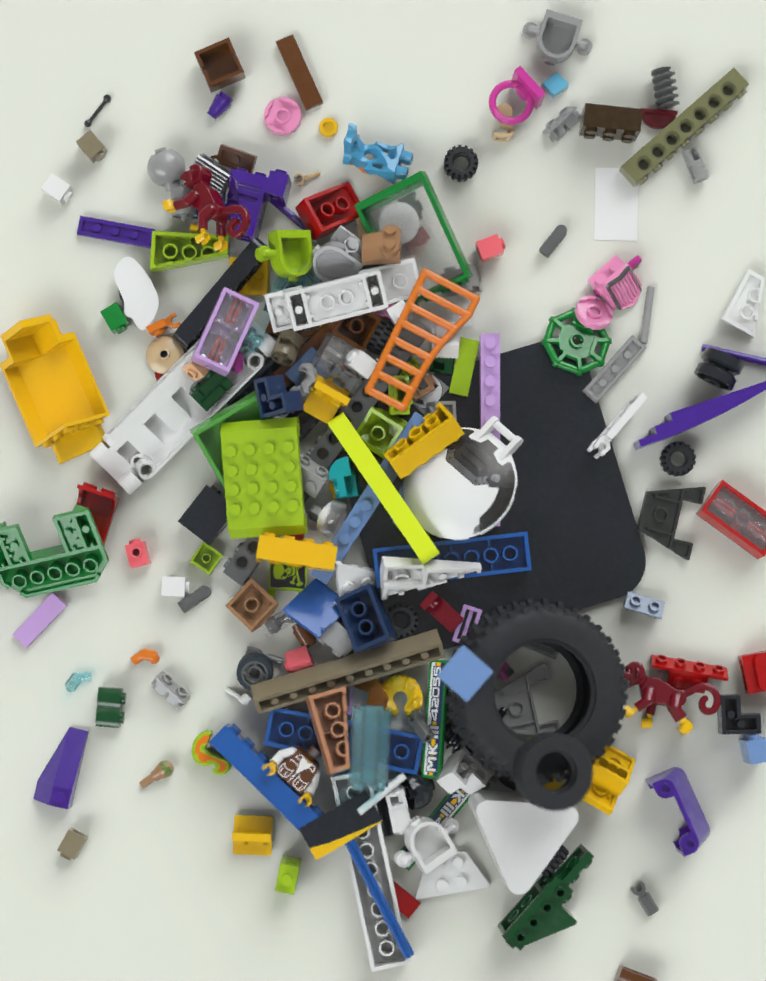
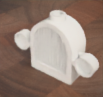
M416 816L412 818L404 834V842L408 852L404 850L398 851L394 856V861L398 866L404 868L409 866L411 860L414 859L419 869L428 874L458 852L448 834H454L458 831V821L452 817H447L443 820L441 826L436 821L427 817Z

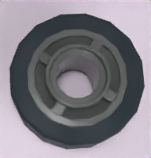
M258 652L243 656L237 667V680L242 687L251 691L250 685L272 679L274 671L271 660L266 655ZM258 669L260 673L253 675L250 670Z

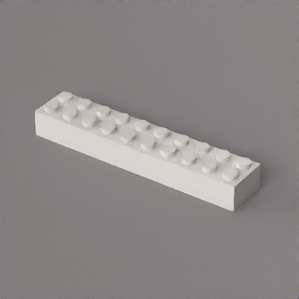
M369 768L331 776L337 806L366 790L370 798L375 795ZM380 822L354 839L404 933ZM345 845L371 971L374 972L410 964V958H404Z

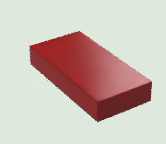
M393 880L399 911L409 919L421 902L416 900V898Z

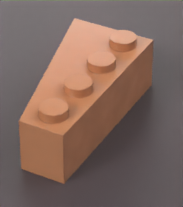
M346 686L308 696L306 703L328 776L348 770L350 768Z

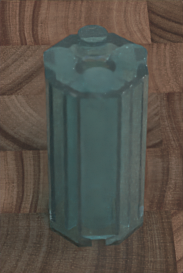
M352 705L348 785L352 786V790L363 791L364 787H372V791H384V787H388L391 706H387V710H384L382 705H360V709H356V705Z

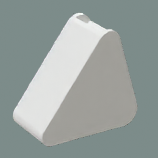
M478 790L471 794L468 799V804L500 877L509 890L518 895L529 891L576 826L579 819L578 812L574 807L560 811L545 810L529 803L519 792Z

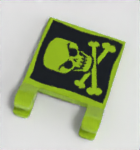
M269 563L267 592L274 599L275 590L295 591L299 594L307 586L308 568L306 566L291 567L287 563L279 565Z

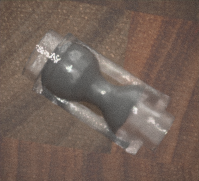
M281 611L270 617L261 628L266 637L274 636L275 633L296 622Z

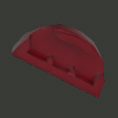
M640 108L643 109V123L656 130L664 129L676 118L678 112L674 110Z

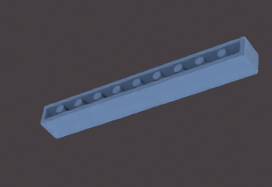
M414 412L395 443L401 438L406 439L411 428L420 426L424 422L423 416ZM385 458L380 466L393 484L398 475ZM369 484L331 541L334 543V546L338 547L336 561H341V563L381 503ZM335 568L333 572L313 569L311 575L328 585L336 571Z

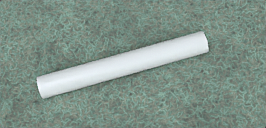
M403 773L399 774L356 809L357 812L362 816L407 779Z

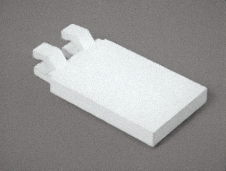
M643 392L630 399L596 440L592 441L587 448L588 452L598 448V453L593 456L595 459L605 455L611 449L610 441L648 398Z

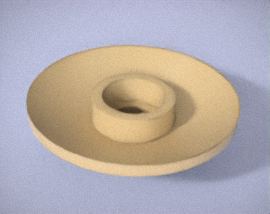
M159 337L148 346L146 360L152 370L159 374H165L184 355V350L172 337ZM163 351H167L168 353L167 357L165 358L161 357V353Z

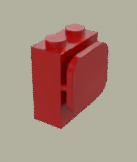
M766 650L739 655L738 659L745 694L766 691Z

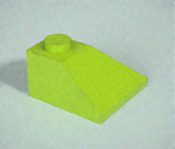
M372 406L359 426L357 433L369 450L385 459L384 454L394 445L408 422L397 415H389V411Z

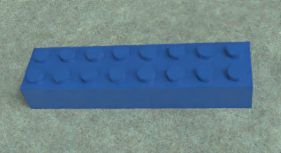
M527 532L474 537L466 540L433 542L440 553L433 558L434 560L480 562L482 567L481 573L475 571L464 574V578L532 570ZM411 545L373 549L377 588H380L382 556L419 558ZM457 576V577L450 578V579H447V580H453V579H459V578H458V576Z
M283 707L270 711L264 740L265 746L281 749L301 746L307 751L314 744L320 749L309 712ZM347 720L350 762L417 775L423 742L417 733Z
M230 723L226 724L209 741L298 830L324 815L325 812L318 805L314 807L310 804V806L305 808L307 804L305 798L299 804L298 799L305 795L304 792L300 794L279 774L275 772L273 775L267 776L270 768L267 767L265 770H262V766L269 764V757L263 751L258 752L254 748L255 743L248 737L244 738L240 734L242 731L234 723L232 725Z

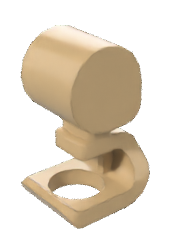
M502 103L497 107L501 114L512 117L513 109L509 104ZM499 122V129H504L508 133L493 132V140L500 142L511 141L515 132L513 125Z

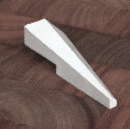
M382 556L380 565L381 599L386 600L388 596L397 593L404 595L405 591L415 588L422 590L447 582V579L457 576L459 579L464 578V574L471 572L481 573L482 567L480 562L431 559L423 564L419 558Z

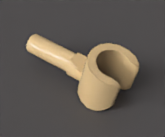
M316 171L304 176L298 173L293 178L298 179L302 177V181L296 185L303 186L307 180L319 176L320 172Z

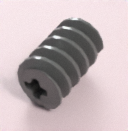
M667 66L651 71V75L654 77L652 78V83L655 84L653 90L656 91L654 97L657 99L655 105L658 106L657 109L659 110L673 108L680 104L679 101H674L679 95L674 94L673 91L678 88L677 86H672L677 81L670 78L675 75V72L669 71L671 67Z

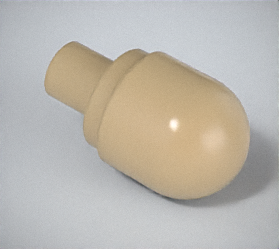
M359 217L355 219L357 225L355 234L356 237L362 240V235L367 232Z

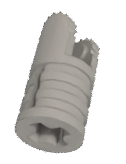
M698 147L692 148L691 152L687 149L682 151V156L693 184L708 179L710 176L707 173Z

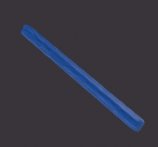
M355 839L350 840L345 845L405 959L412 957L414 952Z

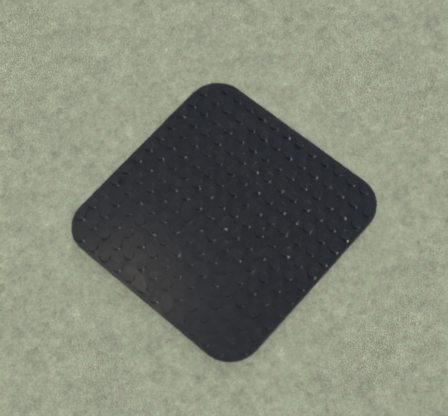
M541 342L500 353V423L515 436H520L523 439L521 446L512 454L517 470L518 485L514 495V502L508 513L500 521V527H493L482 535L470 537L527 532L532 570L447 580L446 583L422 590L415 588L405 591L404 595L397 593L388 596V599L382 600L386 611L392 605L405 603L412 606L417 612L419 622L417 629L408 637L437 629L444 650L459 645L457 642L452 641L455 630L452 633L449 632L437 619L420 606L432 591L441 596L459 614H461L464 604L481 609V619L485 613L491 616V612L498 606L502 605L503 609H505V606L511 605L510 602L517 601L519 605L520 602H525L526 599H532L533 603L535 601L541 603V599H548L549 604H556L557 601L563 602V608L569 610L571 607L578 608L577 610L626 595L628 591L631 592L639 584L643 577L646 566L645 551L612 443L610 441L611 449L597 459L593 456L598 453V448L593 449L591 452L587 451L592 441L596 440L606 428L599 402H593L582 391L592 380L590 371L583 373L581 376H576V374L559 367L554 368ZM552 344L559 357L562 353L559 352L557 344ZM566 357L562 359V361L576 366V361ZM479 360L475 361L468 397L449 394L453 371L452 375L433 373L449 387L438 401H456V421L460 427L479 429ZM585 360L581 361L582 366L587 364ZM364 393V396L371 397L370 395ZM382 401L376 406V408L389 411V407ZM355 403L352 406L353 412L356 413L360 412L363 408L361 403ZM413 404L410 406L409 415H399L406 422H409L414 412L419 413L423 417L425 416ZM337 410V412H336L334 418L339 415L338 410ZM500 433V441L507 446L510 441ZM331 435L332 443H337L339 440L336 435ZM345 449L338 459L349 456ZM375 454L377 462L381 465L384 459ZM353 462L351 464L353 469L358 471L361 492L363 493L368 482ZM399 476L393 482L398 493L401 485L404 483V478L401 479ZM360 496L349 498L352 509ZM382 503L379 504L360 534L368 566L374 571L373 549L410 545L398 526L392 523L393 519L390 518ZM425 531L432 542L453 540L439 538ZM377 588L381 598V588ZM466 609L464 620L457 636L458 639L461 638L470 611ZM473 612L468 630L474 623L477 612ZM398 613L395 615L393 622L396 627L405 628L409 623V618L404 613Z

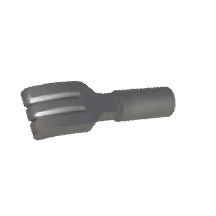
M247 646L245 655L254 652L264 653L261 649ZM264 654L272 663L282 665V657Z

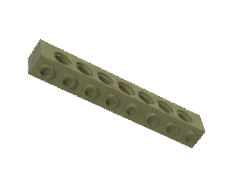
M735 68L731 69L620 167V173L633 187L637 184L640 186L649 179L647 175L652 171L656 173L663 166L661 163L666 159L670 161L677 154L676 150L679 147L685 148L691 142L690 138L694 134L696 136L701 134L705 130L703 126L708 122L712 124L719 117L718 113L720 111H727L733 105L732 101L736 97L738 100L747 93L746 88L749 83ZM723 89L730 90L731 95H725ZM709 101L716 102L717 107H711ZM700 113L703 116V120L696 119L695 114ZM681 126H687L689 132H683ZM667 138H673L675 144L670 145L667 142ZM652 151H660L661 157H655ZM644 162L647 165V169H641L638 163Z

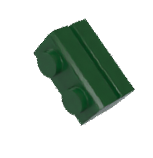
M209 370L200 382L196 381L190 387L191 391L188 394L205 411H208L234 384L227 377Z

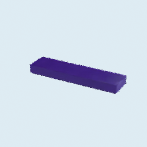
M80 216L77 235L151 249L152 231H155V229Z

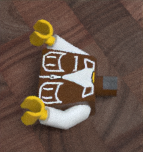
M314 744L307 751L301 746L282 749L273 756L269 764L262 766V770L269 767L270 772L267 776L273 775L276 772L300 794L304 792L305 795L298 799V803L300 804L302 799L305 798L307 800L306 808L310 806L312 802L311 797L314 795L319 784L321 772L316 758L321 751Z

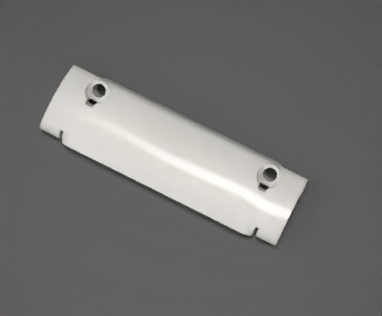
M252 320L239 349L240 352L244 349L248 350L243 356L242 373H234L231 367L226 377L234 385L208 411H205L188 394L191 391L190 387L196 381L189 378L182 369L184 365L191 361V357L199 342L198 340L103 435L102 439L107 445L100 442L89 453L130 495L144 481L152 478L193 437L189 431L191 428L215 415L262 368L264 361L271 355L276 341L269 334L265 333L254 320ZM232 333L230 340L237 342L239 335ZM257 356V362L251 365V357ZM136 457H139L140 459L136 463H134V459ZM149 465V470L145 473H142V466Z

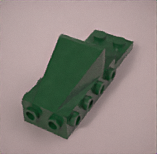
M582 844L573 851L556 872L546 877L542 875L497 925L503 934L502 937L505 939V942L511 948L517 947L521 951L526 945L574 926L577 923V920L562 904H566L574 892L569 887V884L575 883L580 876L579 873L583 869H587L593 861L594 856Z

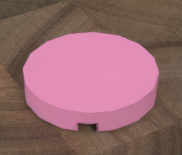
M279 97L270 101L264 112L265 124L268 129L274 134L282 136L295 132L300 126L302 119L298 104L286 97Z
M586 296L577 303L575 315L585 327L601 330L610 324L613 311L610 305L604 300L603 302L599 300V297Z

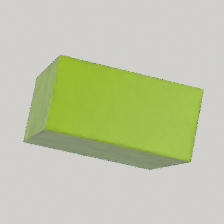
M203 541L190 562L211 575L224 555Z

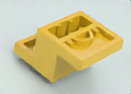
M612 745L610 747L605 746L604 750L606 753L600 759L594 758L595 764L592 766L593 781H591L592 784L587 791L588 793L582 798L583 801L609 816L614 810L617 798L628 785L636 759Z

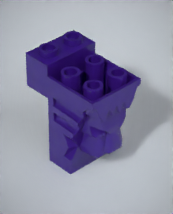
M231 168L228 182L230 190L225 207L241 205L249 211L251 217L248 231L238 240L250 243L254 238L259 237L268 201L283 205L287 204L292 183L286 171L280 169L270 170L269 176L266 177L264 173L255 172V174L248 173V170L244 168ZM239 213L229 215L228 221L238 218L242 223V216Z

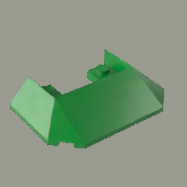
M76 504L72 511L54 515L52 520L62 545L32 552L29 551L19 524L7 526L5 521L0 523L1 585L7 589L12 588L20 592L19 595L29 598L96 583L109 558L90 509Z

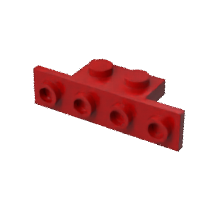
M651 654L650 657L651 668L669 671L666 683L675 689L687 690L697 683H707L708 678L728 681L729 679L727 668L721 665H709L700 661H686L682 658L675 659L664 655ZM701 690L696 693L704 694L705 690Z

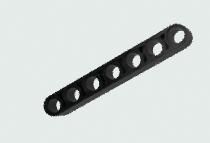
M254 238L173 334L172 338L185 350H189L200 339L223 288L226 287L239 293L264 263L259 262L255 257V250L258 247L267 246L259 238Z

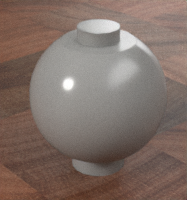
M165 147L154 150L155 154L150 157L147 165L151 180L155 184L165 187L166 191L181 187L179 183L181 181L180 176L185 172V162L181 155L174 150H166Z

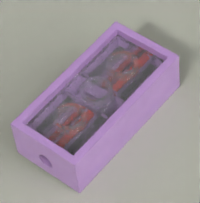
M224 287L195 348L191 361L226 377L230 372L260 303Z

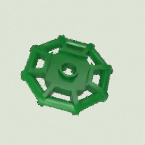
M572 307L567 312L549 318V324L541 344L544 345L554 368L559 367L576 374V376H581L585 372L604 366V360L612 339L609 338L605 329L597 330L600 338H597L596 335L594 336L593 329L585 327L578 321L575 315L576 307ZM569 318H572L573 322H571V324L563 325L561 323L562 321H565ZM555 327L560 330L558 338H552ZM578 337L582 344L575 345L572 339ZM552 344H557L559 352L562 353L559 357ZM596 344H601L599 354L597 355L594 352ZM566 357L576 361V366L562 361V359ZM588 357L594 360L582 366V360Z

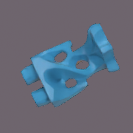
M349 123L348 131L343 141V164L353 165L365 174L378 175L392 184H395L396 179L404 180L407 178L408 167L401 166V164L411 165L413 153L404 151L403 143L390 146L376 141L375 145H366L360 140L357 126ZM371 154L374 158L369 160L366 158V155Z

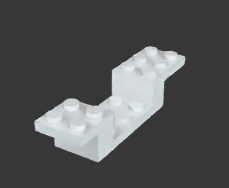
M415 258L401 260V264H384L360 270L356 275L304 288L300 285L264 294L273 333L291 328L294 331L389 308L388 304L407 300L419 277Z

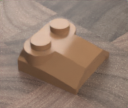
M387 225L381 231L362 235V265L401 264L402 232L398 226Z
M251 578L225 606L251 632H254L272 616L279 603Z

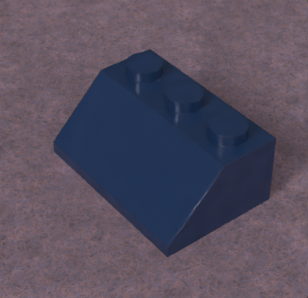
M368 583L335 599L355 653L378 648L397 639L375 585Z

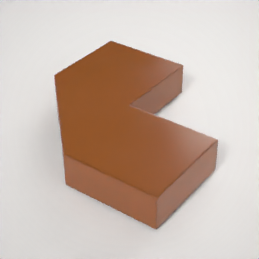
M376 678L354 685L355 688L370 692L364 711L384 717L389 697L382 687L381 679Z

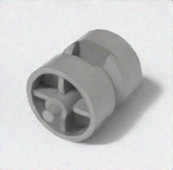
M181 184V187L171 189V200L174 202L182 199L192 189L185 187L184 184ZM193 206L176 210L172 213L173 218L182 219L183 222H186L188 218L197 216L196 208Z

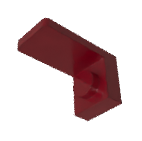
M434 591L420 604L425 611L429 612L451 633L464 620L456 610Z

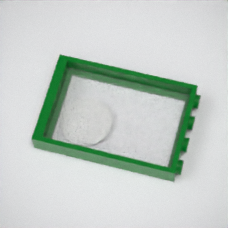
M419 171L354 205L367 233L381 231L387 225H396L400 228L402 232L401 260L414 257L418 275H420L422 269L426 268L459 286L470 282L469 278L473 277V274L425 171ZM426 278L422 286L434 294L441 292L443 295L452 291L429 278ZM423 296L417 297L414 304L419 306L418 303L422 301H425V303H427L431 300Z

